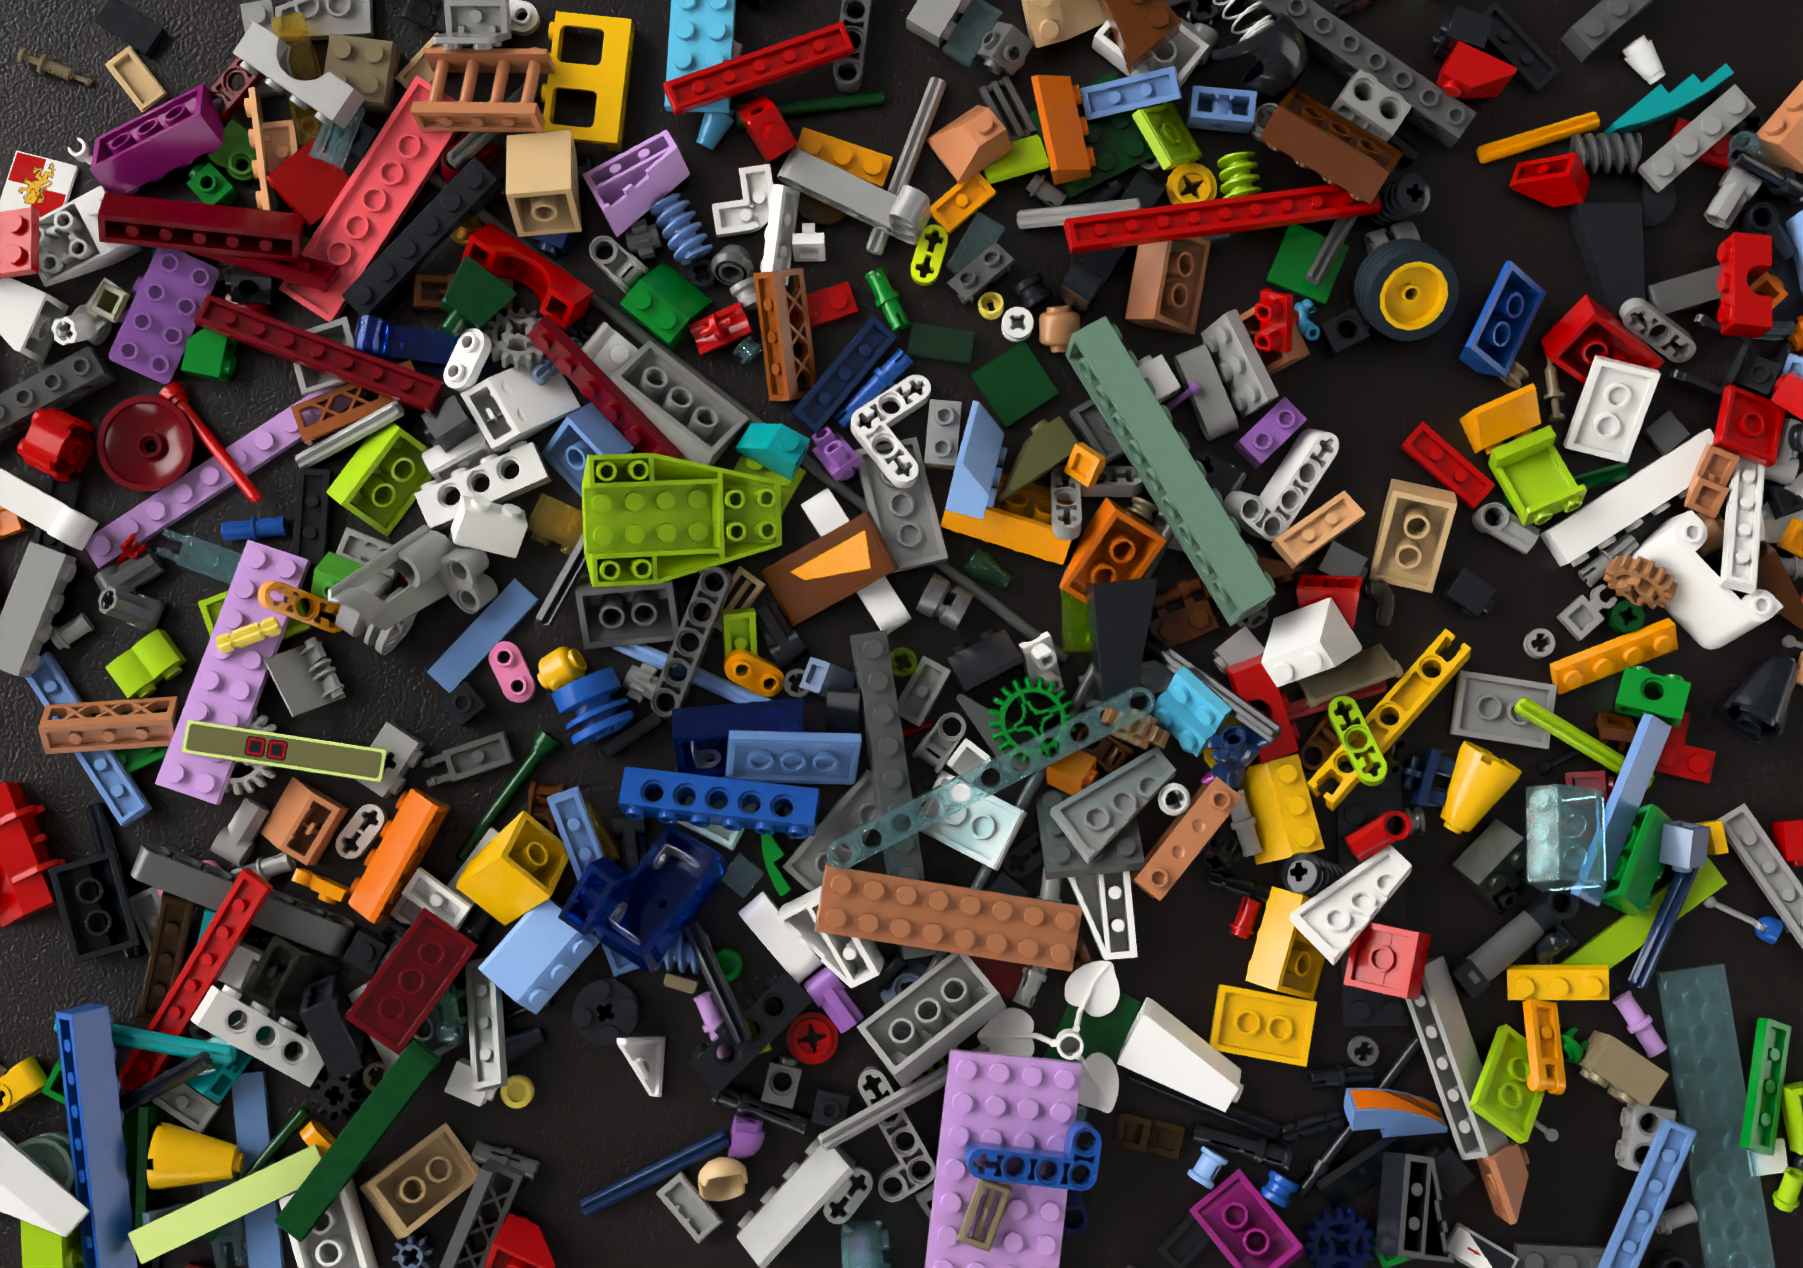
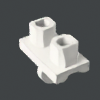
M1046 631L1035 640L1018 644L1024 660L1022 666H1024L1026 677L1029 676L1031 678V686H1036L1038 677H1043L1044 683L1042 688L1047 689L1048 684L1053 681L1056 683V686L1052 693L1061 690L1063 683L1051 635Z

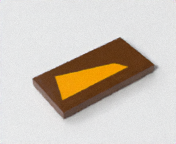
M867 511L763 569L761 572L789 626L794 627L900 568L870 511Z

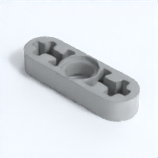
M1632 298L1622 304L1619 315L1624 326L1670 361L1681 363L1689 360L1694 355L1696 345L1691 335L1646 300ZM1634 312L1637 314L1642 313L1645 320L1642 323L1639 317L1630 315ZM1657 325L1666 326L1662 334L1658 336L1649 335L1653 327ZM1674 339V341H1675L1677 344H1679L1680 346H1683V347H1682V348H1679V347H1675V348H1674L1673 345H1672V343H1671V340Z

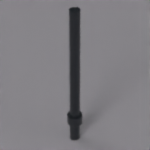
M1414 1035L1374 1088L1391 1089L1421 1050L1422 1045L1418 1037ZM1349 1121L1321 1158L1318 1159L1316 1157L1309 1166L1311 1171L1301 1182L1298 1193L1305 1199L1317 1185L1316 1182L1332 1171L1331 1165L1358 1132V1130L1352 1131Z

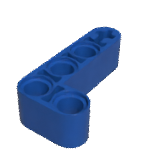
M1076 1121L1068 1128L1064 1152L974 1142L966 1148L964 1162L970 1173L979 1179L1085 1191L1092 1188L1096 1182L1102 1140L1099 1132L1089 1122ZM1091 1132V1140L1087 1145H1077L1076 1140L1080 1133ZM981 1154H984L988 1161H982L981 1166L977 1167L974 1159H980ZM1013 1157L1021 1158L1022 1163L1017 1170H1006V1163L1009 1159ZM1046 1161L1054 1162V1169L1050 1174H1039V1168L1042 1163ZM993 1162H997V1170ZM1079 1165L1087 1166V1172L1084 1177L1080 1179L1072 1178V1172L1075 1167Z

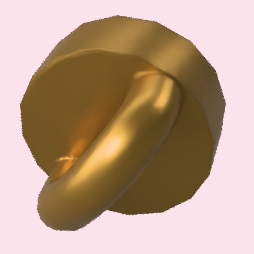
M473 216L456 229L450 237L459 245L466 247L469 236L481 229V222Z

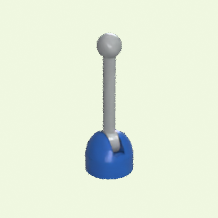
M1712 895L1703 901L1707 908L1715 907L1753 925L1757 937L1771 945L1776 942L1782 931L1783 921L1775 917L1764 916L1756 920L1717 902L1716 898Z

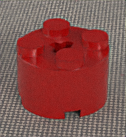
M58 408L37 409L32 416V425L26 437L18 444L17 453L23 456V460L28 466L59 481L68 482L72 480L68 477L73 472L80 473L89 462L95 447V441L90 439V431L95 433V428L92 424Z

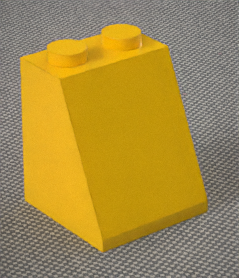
M523 811L467 863L455 887L505 926L552 896L569 857L564 843L527 812Z

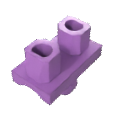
M825 426L812 435L817 445L812 449L813 453L836 482L838 480L850 479L856 473L857 467L863 464L859 456L839 432L833 434L829 427Z

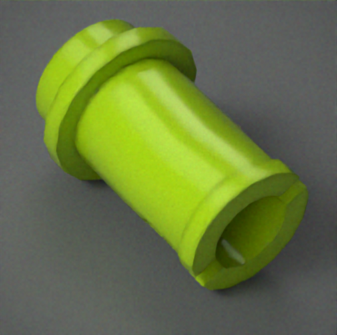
M1793 1167L1785 1168L1779 1189L1774 1191L1772 1195L1773 1204L1778 1209L1792 1212L1795 1208H1798L1800 1204L1798 1196L1803 1185V1172Z

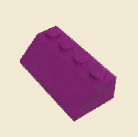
M203 83L95 139L90 171L108 193L132 195L140 186L150 181L157 182L167 172L177 167L185 168L195 158L203 154H212L223 144L224 127L205 84Z

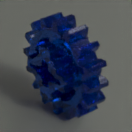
M1336 1207L1335 1215H1331L1325 1209L1323 1210L1325 1217L1323 1220L1315 1216L1312 1218L1316 1227L1314 1229L1306 1228L1305 1231L1311 1239L1303 1241V1245L1307 1249H1312L1306 1254L1308 1261L1317 1260L1313 1268H1367L1364 1262L1366 1260H1375L1369 1249L1376 1248V1242L1368 1239L1375 1233L1371 1227L1364 1228L1367 1221L1363 1216L1355 1220L1356 1213L1354 1210L1350 1209L1344 1215L1342 1209ZM1334 1224H1345L1343 1227H1331ZM1322 1235L1325 1240V1246L1321 1249L1322 1252L1320 1253L1319 1239ZM1331 1236L1336 1240L1344 1242L1349 1253L1338 1246L1336 1247ZM1360 1236L1361 1249L1358 1254L1356 1252V1242L1359 1240ZM1337 1261L1349 1262L1344 1265H1335Z

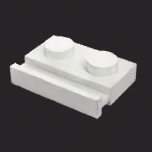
M604 321L581 348L609 378L638 351L634 345Z

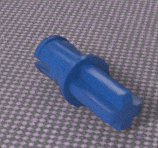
M251 516L250 520L229 521L221 524V535L225 541L243 539L259 541V538L287 536L288 524L285 516L257 519L256 516Z

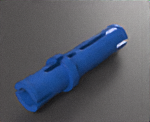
M899 348L881 368L877 367L873 371L874 375L832 415L833 419L847 431L851 425L853 413L881 395L887 388L890 389L895 386L894 381L914 362Z

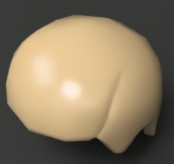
M718 1157L708 1161L699 1171L698 1175L699 1195L707 1201H725L741 1196L745 1193V1184L748 1183L745 1165L729 1157Z

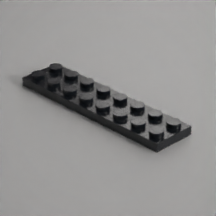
M1338 766V769L1343 773L1354 771L1352 766ZM1373 766L1368 773H1371L1373 777L1377 776V770L1380 766ZM1387 772L1385 780L1376 786H1367L1360 781L1336 807L1337 864L1343 868L1346 874L1370 857L1358 862L1349 849L1344 837L1377 819L1385 811L1396 810L1402 812L1401 774L1390 776ZM1334 779L1336 791L1340 784ZM1393 816L1387 821L1386 827L1390 834H1396L1402 828L1401 819L1397 816ZM1403 839L1390 844L1404 857ZM1404 882L1370 922L1406 929ZM1349 947L1339 959L1341 1026H1409L1408 1005L1405 998L1343 984L1350 952Z

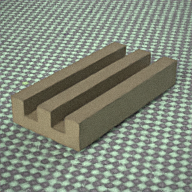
M978 1178L957 1240L989 1252L1012 1187L1007 1184L1003 1185L998 1181ZM985 1187H988L989 1189L972 1236L968 1237L967 1235ZM1000 1191L1001 1195L983 1242L979 1241L995 1193Z

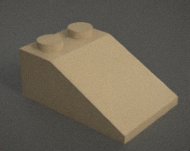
M1021 0L1029 39L1036 48L1068 40L1107 21L1098 0Z
M1391 478L1382 512L1369 580L1428 593L1433 592L1457 507L1455 492Z
M444 1123L359 1188L397 1240H400L411 1234L473 1185L480 1168L475 1161H471L470 1154L447 1123Z

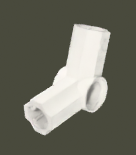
M104 277L86 305H80L69 316L54 320L51 327L54 333V340L63 346L85 340L95 346L103 343L111 332L112 322L90 311V308L103 281L115 287H120Z

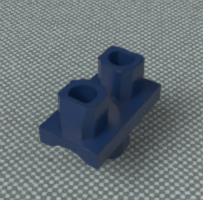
M1426 748L1419 771L1418 767L1421 759L1411 756L1409 767H1403L1401 774L1406 776L1403 788L1412 790L1414 781L1417 779L1410 800L1411 805L1426 807V805L1443 807L1447 790L1434 787L1432 783L1435 774L1451 778L1456 762L1441 755L1442 750Z

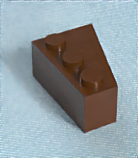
M1098 0L1104 16L1113 31L1116 44L1125 59L1129 74L1135 71L1179 32L1182 20L1164 0Z

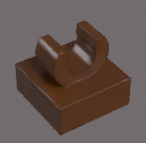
M1599 711L1596 720L1600 733L1598 740L1605 745L1610 739L1616 740L1617 751H1623L1626 742L1632 743L1636 733L1632 718L1630 716Z

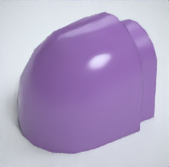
M734 1114L728 1149L729 1158H748L761 1148L766 1129L763 1128V1120L750 1116L739 1117Z

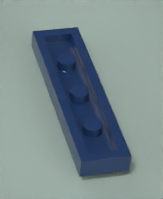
M874 315L870 317L790 413L814 434L817 433L897 336Z

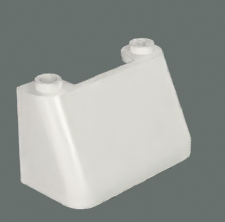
M1690 510L1667 519L1630 556L1633 559L1642 556V558L1649 559L1650 561L1653 560L1655 561L1654 566L1658 568L1665 567V574L1675 577L1673 582L1678 583L1677 591L1672 602L1666 604L1665 610L1701 647L1709 650L1717 649L1771 619L1784 606L1766 590H1755L1753 594L1747 593L1740 599L1731 589L1720 586V577L1696 553L1705 543L1708 533L1703 521Z

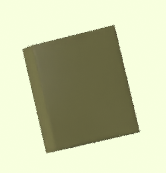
M103 281L90 311L117 324L131 294Z

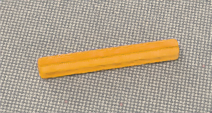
M1590 112L1487 143L1476 149L1477 157L1481 164H1485L1570 138L1573 134H1584L1594 131L1600 126V119L1596 112Z

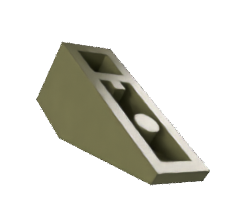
M1060 416L1051 422H1048L1045 418L1030 429L1033 434L1024 442L996 498L1000 504L1069 459L1075 443L1079 442Z

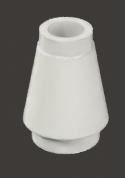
M1644 35L1622 49L1626 56L1624 60L1649 85L1658 81L1666 74L1652 40L1648 41Z
M1167 784L1159 792V807L1168 815H1180L1190 805V794L1181 784ZM1169 792H1173L1175 795V800L1171 804L1166 803Z

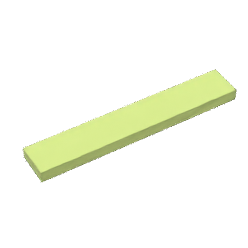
M313 1144L129 1232L128 1236L141 1264L298 1190L322 1158L317 1144Z

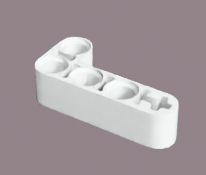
M1317 429L1304 430L1298 436L1259 497L1242 491H1233L1226 496L1223 508L1227 515H1232L1239 526L1249 534L1268 541H1274V539L1288 530L1339 450L1338 438L1331 432Z
M0 468V506L43 529L61 542L81 551L84 549L98 526V522Z

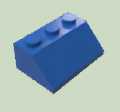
M1506 261L1459 357L1476 373L1506 378L1546 294V291L1512 261Z

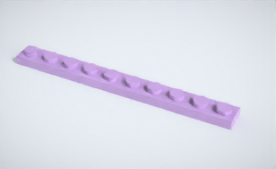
M346 382L322 391L309 394L303 399L293 404L292 406L350 383ZM366 389L362 395L364 400L371 396ZM346 396L336 399L332 410L337 413L348 411L353 399ZM291 406L225 448L246 476L302 441ZM312 408L302 412L306 426L317 423L323 411ZM213 456L182 476L172 485L162 489L94 533L85 545V549L98 569L103 570L121 556L123 552L121 545L132 533L137 534L135 539L140 544L145 543L234 485L235 481Z

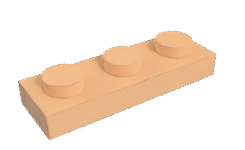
M1344 490L1274 539L1271 546L1293 569L1362 520L1366 513Z

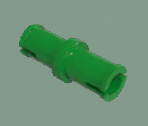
M879 267L876 269L877 273L872 270L865 275V279L868 281L877 299L875 302L877 308L882 309L892 332L897 333L899 332V327L901 330H904L911 325V322L908 320L899 302L900 295L898 291L893 290L883 267Z

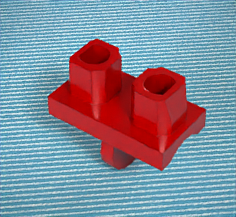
M1266 288L1260 291V302L1255 304V316L1260 320V332L1255 335V347L1266 351L1276 350L1288 353L1292 350L1293 323L1299 321V312L1293 310V294L1276 293Z
M741 302L688 325L697 344L699 354L702 356L754 332Z

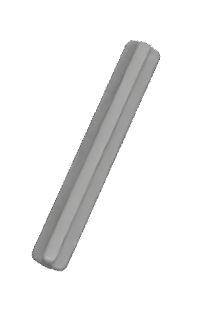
M1138 198L1020 210L1017 212V224L1020 229L1064 225L1067 218L1142 209V205Z
M393 401L297 454L295 461L299 468L308 469L404 416V409L398 401Z

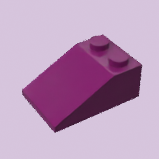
M1240 1169L1189 1209V1212L1233 1268H1288L1306 1253L1302 1244Z

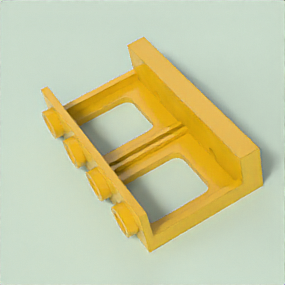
M556 11L555 22H550L548 30L549 41H552L551 53L549 54L556 70L555 74L548 73V82L543 83L541 89V102L545 103L544 114H542L545 120L543 132L571 130L574 142L606 145L608 151L621 152L635 27L632 19ZM565 27L597 29L604 32L602 58L598 65L561 62ZM557 89L596 93L595 117L591 127L553 124Z

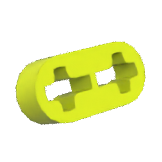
M939 225L925 227L917 243L911 263V276L914 282L920 286L932 285L940 273L948 245V235L945 229ZM933 233H937L942 244L936 243L933 253L928 252L929 241L925 238H930ZM926 258L931 259L930 270L934 271L933 274L928 273L926 278L920 277V271L916 268L923 267Z

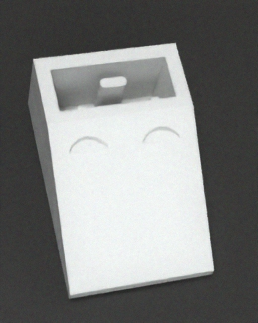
M99 186L39 218L38 274L45 287L114 265L142 250L141 246L99 242L97 214L104 194L108 193L103 186Z
M533 362L531 370H528L525 365H520L518 371H515L514 367L483 380L460 394L494 452L498 455L505 452L510 446L526 440L581 408L561 372L552 376L545 385L540 386L531 378L533 369L539 365Z

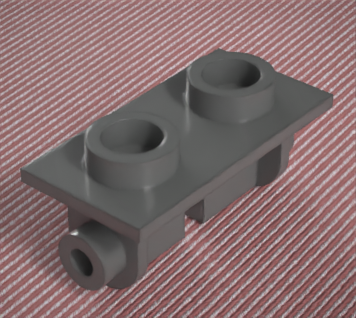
M994 242L947 283L958 293L957 297L964 305L968 302L973 303L974 299L987 289L986 285L989 282L993 284L1004 273L1011 271L1010 266L1013 265L1015 260L999 244Z

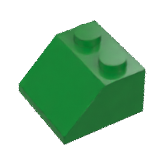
M662 262L639 279L620 302V305L626 314L673 351L690 331L688 325L698 321L713 301L665 262Z

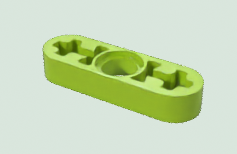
M1348 696L1334 698L1328 708L1329 720L1358 779L1367 786L1381 784L1387 775V764L1357 703ZM1338 706H1343L1344 709L1351 708L1349 720L1352 725L1345 731L1341 730L1346 728L1344 717L1342 715H1335L1338 713ZM1353 733H1361L1367 738V744L1360 749L1352 748L1348 743L1349 736ZM1368 753L1371 764L1374 767L1380 766L1375 777L1371 773L1364 774L1366 762L1363 756Z

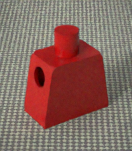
M763 93L735 109L766 162L774 160L797 145V141L777 107ZM763 108L761 112L754 114L757 110Z
M1301 574L1296 588L1299 607L1303 608L1331 597L1353 631L1363 577Z

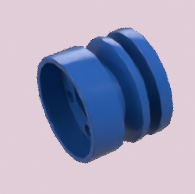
M614 667L591 673L561 687L551 694L559 714L576 713L577 717L565 725L568 731L579 727L583 729L571 737L573 745L602 740L619 732L627 723L636 718L633 710L618 713V710L630 703L628 698L612 700L611 695L622 687Z

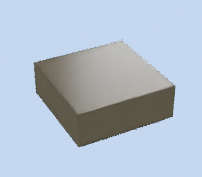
M668 971L663 984L666 987L693 994L698 990L700 979Z

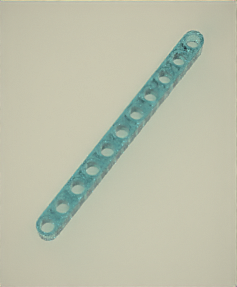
M1131 687L864 823L831 842L827 851L829 862L838 869L849 868L1147 716L1152 712L1155 705L1153 694L1144 687ZM1137 692L1144 693L1147 698V705L1140 711H1135L1130 706V698ZM1112 707L1117 711V721L1113 725L1105 726L1100 720V714L1105 708ZM1079 722L1086 724L1088 727L1087 737L1081 741L1073 740L1070 735L1071 727ZM1046 738H1054L1058 741L1059 749L1052 756H1046L1041 752V743ZM1024 753L1029 757V765L1025 770L1016 771L1011 767V759L1015 754ZM988 768H994L1000 774L998 783L993 786H987L981 781V774ZM963 783L970 788V795L966 800L957 801L952 797L951 790L956 784ZM930 798L936 799L941 805L940 812L934 816H928L922 811L923 802ZM897 814H906L911 819L910 828L905 831H898L892 824L893 818ZM868 829H876L880 832L882 840L876 846H869L863 840V833ZM839 844H846L852 851L851 858L846 861L836 859L833 853L834 847Z

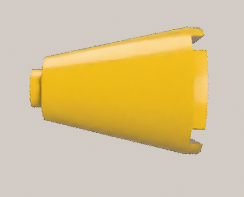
M1464 741L1458 752L1440 815L1445 820L1443 826L1459 835L1462 831L1470 832L1519 779L1522 771L1503 758L1499 759L1492 755V752L1469 741Z
M162 1122V1126L156 1127L148 1153V1159H153V1170L147 1169V1181L150 1189L159 1190L234 1179L237 1173H242L245 1154L240 1153L238 1145L171 1123Z

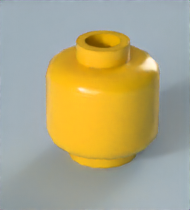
M560 646L539 661L538 668L540 673L537 674L540 684L546 690L551 689L555 692L561 687L584 677L587 664L577 649Z

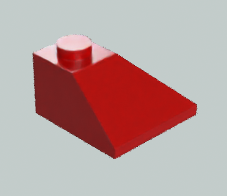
M1458 41L1443 63L1435 85L1442 88V91L1451 97H1461L1463 99L1498 97L1516 73L1517 68Z
M509 1212L492 1243L485 1268H555L556 1265L540 1227L526 1217L516 1216Z

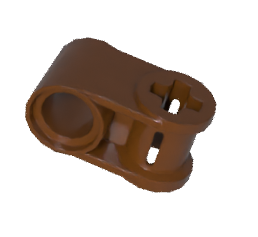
M1328 711L1312 727L1309 735L1299 745V751L1294 753L1299 755L1303 772L1319 770L1341 745L1329 720ZM1308 748L1315 750L1318 755V761L1314 766L1307 764L1304 759V753Z
M1096 726L1080 727L1073 736L1074 747L1095 756L1096 766L1107 774L1124 766L1130 757L1136 755V752ZM1086 731H1092L1097 737L1096 745L1089 750L1084 748L1081 743L1082 734Z
M532 780L528 793L527 813L538 822L546 820L550 825L549 831L557 837L559 830L547 798L540 796H551L565 791V784L549 786L541 785L538 781Z

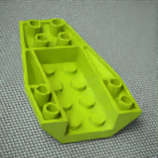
M656 453L587 455L581 486L583 543L592 587L660 584L782 546L781 481Z

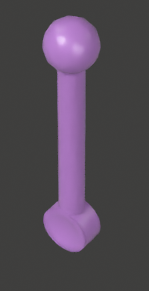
M1196 381L1191 382L1185 392L1166 405L1168 410L1173 409L1191 394H1198L1201 391L1200 383Z

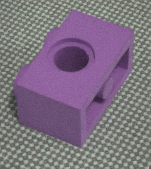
M1284 397L1235 444L1234 448L1257 469L1307 418Z

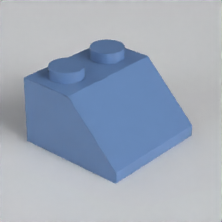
M590 402L565 418L541 455L582 497L581 486L587 455L628 454L633 451L634 447Z

